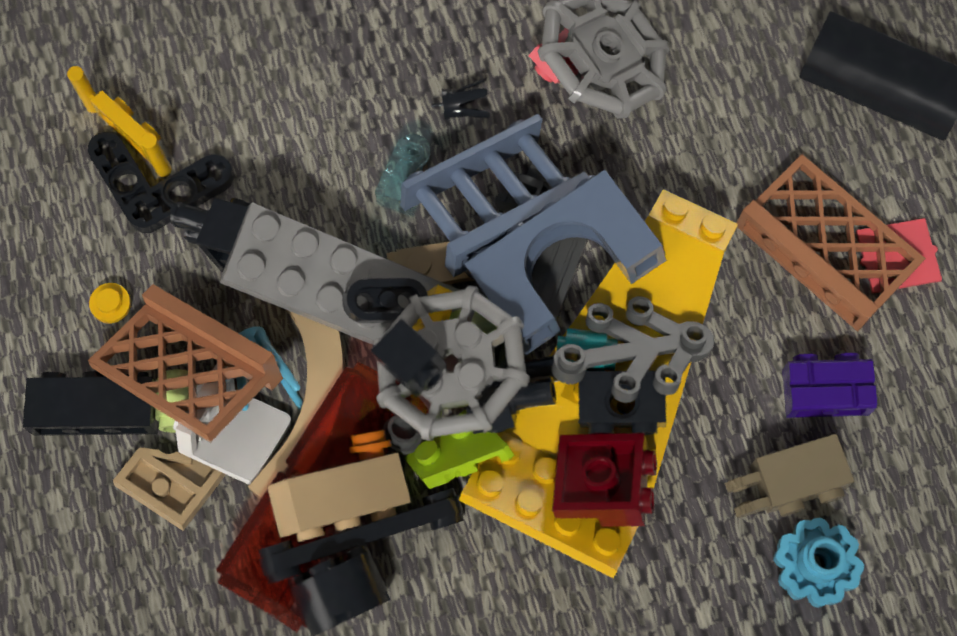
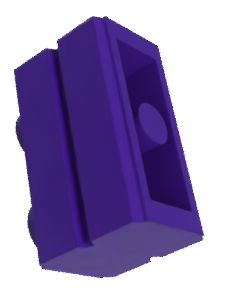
M858 353L837 354L834 356V360H818V355L800 354L794 356L793 361H788L782 369L786 418L869 416L877 408L872 359H860Z

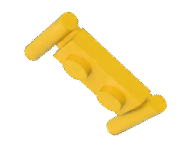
M73 66L69 68L67 76L87 111L90 113L97 112L110 127L152 164L159 177L169 176L172 168L159 144L161 137L156 130L145 121L141 125L132 118L134 112L121 98L116 97L112 100L102 90L96 95L81 67Z

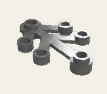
M642 296L634 297L629 301L626 318L634 325L650 327L664 335L663 337L652 338L613 318V311L608 305L596 303L588 309L586 317L587 327L594 332H604L623 342V344L583 350L574 344L565 345L558 349L554 355L552 373L562 383L575 384L583 380L587 368L633 360L626 372H622L615 377L612 386L613 396L620 402L628 403L637 398L640 383L657 356L674 353L668 365H662L656 370L653 380V386L657 392L663 395H672L677 392L682 374L689 362H698L711 353L714 346V336L709 328L701 323L687 321L678 324L654 312L652 302ZM634 309H641L645 313H638ZM599 315L604 317L605 320H598L593 316ZM566 359H571V360H574V361H576V362H570V361H568V360H566ZM668 377L672 379L673 382L667 383L663 381L661 378ZM619 385H629L632 390H624Z

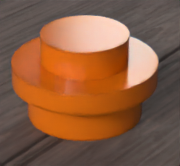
M385 430L351 435L353 446L349 447V453H358L359 460L385 456L383 448L392 446L391 439L386 440Z

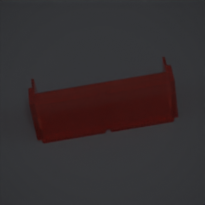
M357 362L354 368H344L286 459L288 468L285 473L279 471L270 485L286 479L365 461L359 460L358 453H349V447L353 446L351 435L382 430L384 423L390 417L396 415L390 409L380 407L376 399L379 394L378 371L360 362ZM396 381V386L401 384L400 382ZM412 394L405 398V400L425 415L428 414L429 409L419 396L416 398ZM383 448L386 455L389 449ZM267 489L216 570L221 576L217 583L297 633L301 626L307 629L304 620L289 611L295 600L287 580L293 577L268 584L267 577L263 575L259 562L261 558L258 550L288 540H292L295 548L335 535L338 531L336 532L334 524L322 526L324 535L300 542H298L297 534L280 538ZM322 558L301 564L302 573L318 565Z

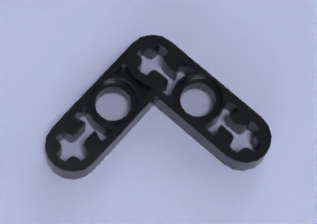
M112 132L98 133L91 138L88 144L89 157L131 226L141 233L157 231L170 223L171 212L176 204L170 199V194L175 187L180 185L189 187L192 190L191 196L183 203L198 207L226 191L234 181V172L230 162L222 155L210 154L150 187L117 134ZM105 144L113 148V154L119 162L114 167L111 166L107 157L102 154L100 147ZM215 166L217 170H222V178L218 181H215L213 177L208 178L210 176L209 168ZM125 174L136 176L137 184L132 190L122 192L116 188V183L121 176ZM197 175L199 182H201L205 190L199 192L195 181L192 179L193 176ZM162 195L166 206L170 210L164 212L162 206H159L160 203L157 197ZM143 206H146L148 210H152L151 216L153 218L147 222L142 217L138 218L140 216L139 209Z

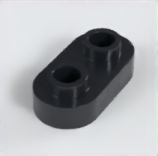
M366 278L354 282L346 289L342 304L347 316L355 322L394 323L405 309L398 303L399 295L405 296L410 303V297L416 294L418 297L428 296V293L419 281L412 278ZM358 296H363L368 300V309H362L358 306Z

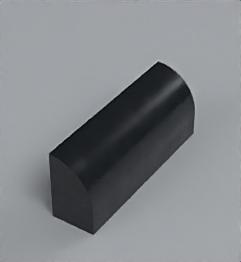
M829 12L799 78L945 141L957 119V65L835 12Z

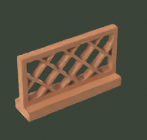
M803 154L755 201L752 200L743 209L737 221V228L857 332L926 259ZM799 170H802L813 180L814 190H793L792 177ZM784 185H786V190H780ZM770 199H787L788 217H775L763 206ZM794 199H815L816 217H796ZM822 199H836L844 207V217H824ZM797 225H817L819 243H805L798 237ZM825 225H845L847 243H827ZM853 225L868 226L874 231L875 243H855ZM828 252H848L850 270H836L829 264ZM856 252H876L878 270H858ZM885 252H898L910 264L904 270H887ZM859 278H879L881 295L874 302L860 290ZM888 278H896V279L888 286Z
M154 284L142 294L146 304L88 360L91 368L210 443L264 386L273 390L283 380L273 353ZM148 321L158 325V334L137 338V332ZM179 341L187 343V352L166 355V344ZM158 346V357L137 361V349ZM129 351V363L113 366L107 363L116 353ZM212 358L217 360L218 370L196 373V361ZM188 363V375L166 379V367ZM158 369V381L144 384L137 382L138 372ZM244 376L250 380L241 390L226 392L227 379ZM218 381L219 394L196 398V385ZM188 387V400L172 403L167 401V391ZM219 405V413L207 425L197 419V409Z

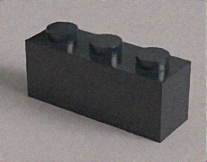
M97 371L83 372L82 377H66V374L60 372H43L40 378H26L23 428L33 436L158 434L159 421L155 420V407ZM147 372L137 373V382L140 384L156 381L153 377H149Z

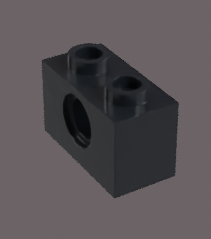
M586 371L585 377L579 382V425L581 428H588V434H614V428H631L632 433L654 435L657 434V427H666V395L657 392L653 386L656 371L647 372L640 383L637 398L634 400L635 406L633 410L623 415L615 413L611 409L610 403L614 397L612 394L614 379L618 374L626 371ZM662 377L661 379L666 382V377ZM619 385L624 390H632L629 385Z

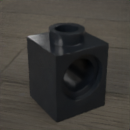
M400 319L370 350L378 362L416 398L423 391H429L435 387L443 376V370L447 367L439 352L403 319Z

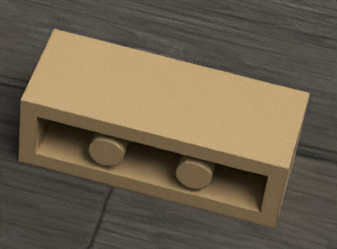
M398 453L286 479L267 486L280 538L297 534L298 542L324 535L322 526L334 524L336 532L361 525L360 516L370 514L372 522L397 515L395 507L411 503Z

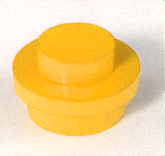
M105 283L97 287L91 294L89 308L97 320L108 324L116 323L125 318L129 313L131 298L127 290L121 285Z

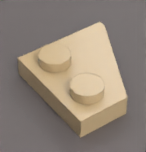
M139 447L113 479V482L117 488L184 531L226 474L179 452L165 454L157 449Z

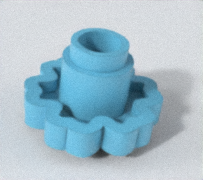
M823 518L798 522L793 529V534H785L779 539L777 550L773 556L774 563L783 569L778 576L779 585L787 590L792 599L800 600L807 596L810 604L817 608L841 602L844 598V591H851L858 587L860 575L864 570L863 562L854 556L859 548L857 539L850 535L847 528L843 525H837L830 529L828 523ZM814 556H818L824 561V568L816 564Z

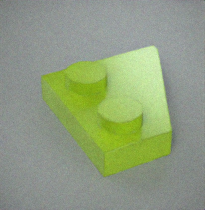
M466 409L459 415L467 414ZM473 431L436 436L432 441L426 440L417 446L415 452L408 454L404 459L429 489L448 483L455 477H464L478 472L477 463L499 456L501 461L504 462L510 460L515 455L496 433L484 432L473 434Z

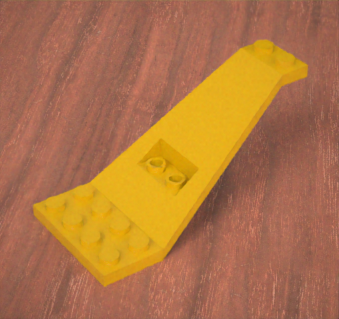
M663 189L644 222L662 244L666 261L633 284L628 281L617 264L614 263L569 328L590 330L586 325L588 309L593 304L603 303L612 309L613 318L652 338L663 337L664 335L650 327L634 325L626 318L628 303L637 296L649 299L653 304L654 312L678 324L687 321L703 324L724 252L738 224ZM634 309L638 313H645L641 309ZM593 316L598 320H605L602 316ZM557 345L549 356L555 355ZM674 353L657 356L648 371H656L660 366L668 365ZM633 360L616 363L615 371H627ZM689 362L682 374L677 392L672 395H666V427H657V434L645 435L649 450H655L657 456V473L655 476H648L647 487H653V489L691 362ZM666 377L667 383L673 382L672 379ZM557 381L554 382L557 396L556 404L522 409L517 414L514 428H508L503 432L496 433L510 447L515 456L504 462L501 461L499 456L478 463V472L472 473L461 492L459 501L614 578L638 526L601 527L598 518L555 519L552 512L560 435L588 434V428H581L579 425V382L565 384ZM613 397L610 403L611 409L617 414H622L618 410L629 413L635 406V401L624 403L618 401L615 397ZM614 428V434L632 433L631 428Z

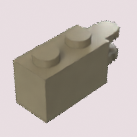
M833 434L756 458L750 465L751 474L730 480L725 483V486L730 493L741 492L756 485L758 487L761 499L739 504L738 507L734 508L737 518L765 510L767 514L779 510L781 517L804 510L803 502L819 498L821 504H826L845 497L843 490L847 489L855 481L838 436Z

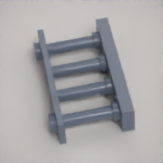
M539 114L526 120H517L507 130L424 172H414L401 183L400 206L403 210L406 211L422 203L450 241L447 243L445 266L453 277L468 270L465 263L471 260L472 255L478 249L486 245L492 246L505 237L511 227L517 223L529 221L541 213L542 208L548 202L557 198L562 199L574 191L581 180L588 177L585 171L573 178L564 177L538 145L543 120ZM523 151L552 189L538 196L531 195L504 160ZM490 168L516 201L518 207L504 214L501 212L497 213L470 177ZM456 185L484 224L470 232L463 231L438 199L437 194Z

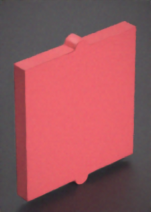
M925 218L888 224L887 226L926 258L898 289L941 282L942 277L935 256L938 248L932 245ZM870 228L856 230L859 243H875L874 231ZM861 252L863 258L860 260V264L865 266L866 270H878L877 253ZM885 252L887 270H904L910 264L898 252ZM868 278L872 294L881 292L879 278ZM888 278V286H889L896 278Z

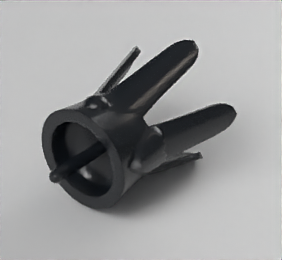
M486 78L458 89H441L442 103H433L431 107L443 106L445 120L458 117L489 118L490 113L486 110L460 107L476 99L483 98L488 94L486 88L466 90L485 82Z

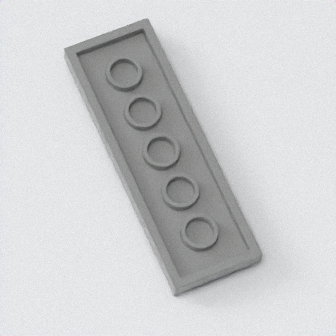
M253 202L247 208L219 282L372 345L375 339L381 338L393 323H358L347 316L343 309L342 299L346 289L354 282L366 278H412L419 281L426 291L436 285L445 287L453 292L460 291L457 288ZM403 295L398 296L399 305L402 308H406L409 305L408 299ZM358 296V306L362 309H368V300L363 296ZM454 354L446 356L444 360L448 373L455 372L454 368L459 360Z

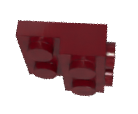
M645 433L560 435L552 505L555 519L598 518L601 527L645 526V514H653L655 507L653 487H647L648 476H655L657 473L656 451L649 450Z

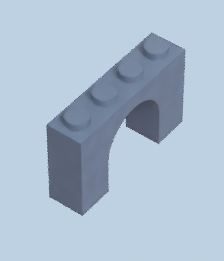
M603 170L596 176L590 175L578 183L574 191L562 199L557 198L548 202L542 208L541 213L527 222L517 223L508 230L505 237L492 246L486 245L481 247L472 255L471 260L465 263L469 273L485 297L512 317L518 316L522 320L524 328L521 333L525 355L561 332L555 318L532 286L534 265L547 247L566 238L579 237L592 240L608 252L631 284L666 261L662 244L606 170Z

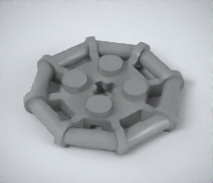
M627 0L549 1L543 8L545 21L542 46L538 49V55L540 60L546 62L569 94L568 100L572 103L579 101L611 112L616 118L622 119L629 117L630 112L652 100L663 98L667 91L664 83L666 54L670 51L668 42L659 37L639 9L641 4L636 0L633 2ZM580 7L586 8L588 13L580 17L572 12ZM608 11H611L618 15L615 18L607 16L606 13ZM560 24L569 30L568 38L565 42H558ZM600 44L603 47L609 46L612 49L610 55L602 50ZM643 55H647L650 58L649 70L645 68V62L642 63ZM562 57H569L582 76L580 81ZM635 80L642 88L629 95L626 84ZM588 85L597 90H603L605 88L611 89L612 96L588 88Z
M467 286L465 290L423 297H418L416 294L410 297L411 302L384 335L400 319H403L412 328L421 318L425 327L417 333L439 352L443 360L446 359V356L454 354L456 358H462V363L455 365V372L448 373L445 368L438 384L431 390L423 391L419 395L431 404L428 414L425 415L405 400L412 393L402 384L396 386V378L377 360L379 394L376 399L380 407L390 409L420 432L422 439L432 441L436 436L483 430L486 433L493 429L491 424L520 388L526 387L529 382L530 376L526 374L521 333L524 328L522 320L518 316L512 317L481 295L479 289L473 286ZM462 308L457 319L433 322L428 314ZM476 311L498 328L489 334L484 333L474 323H471L474 312ZM381 338L375 339L373 347ZM505 342L507 369L496 367L494 347ZM494 381L503 382L481 408L478 400L481 398V392L486 385L490 386ZM470 406L473 411L470 414L441 418L444 409Z

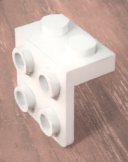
M218 363L213 370H218ZM234 378L226 380V392L235 391ZM218 381L197 385L196 398L219 394ZM253 398L249 402V409L246 411L241 410L211 443L177 421L174 422L173 429L176 431L179 453L246 484H251L268 464L291 426V417L288 413ZM219 405L197 409V419L207 425L219 413Z

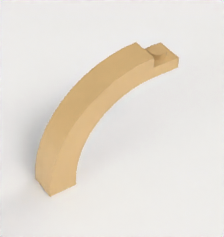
M288 310L286 311L298 327L304 343L307 360V384L301 412L289 437L276 455L248 486L250 491L265 504L270 500L267 486L290 479L289 477L293 472L297 476L315 472L332 443L344 406L346 362L339 331Z

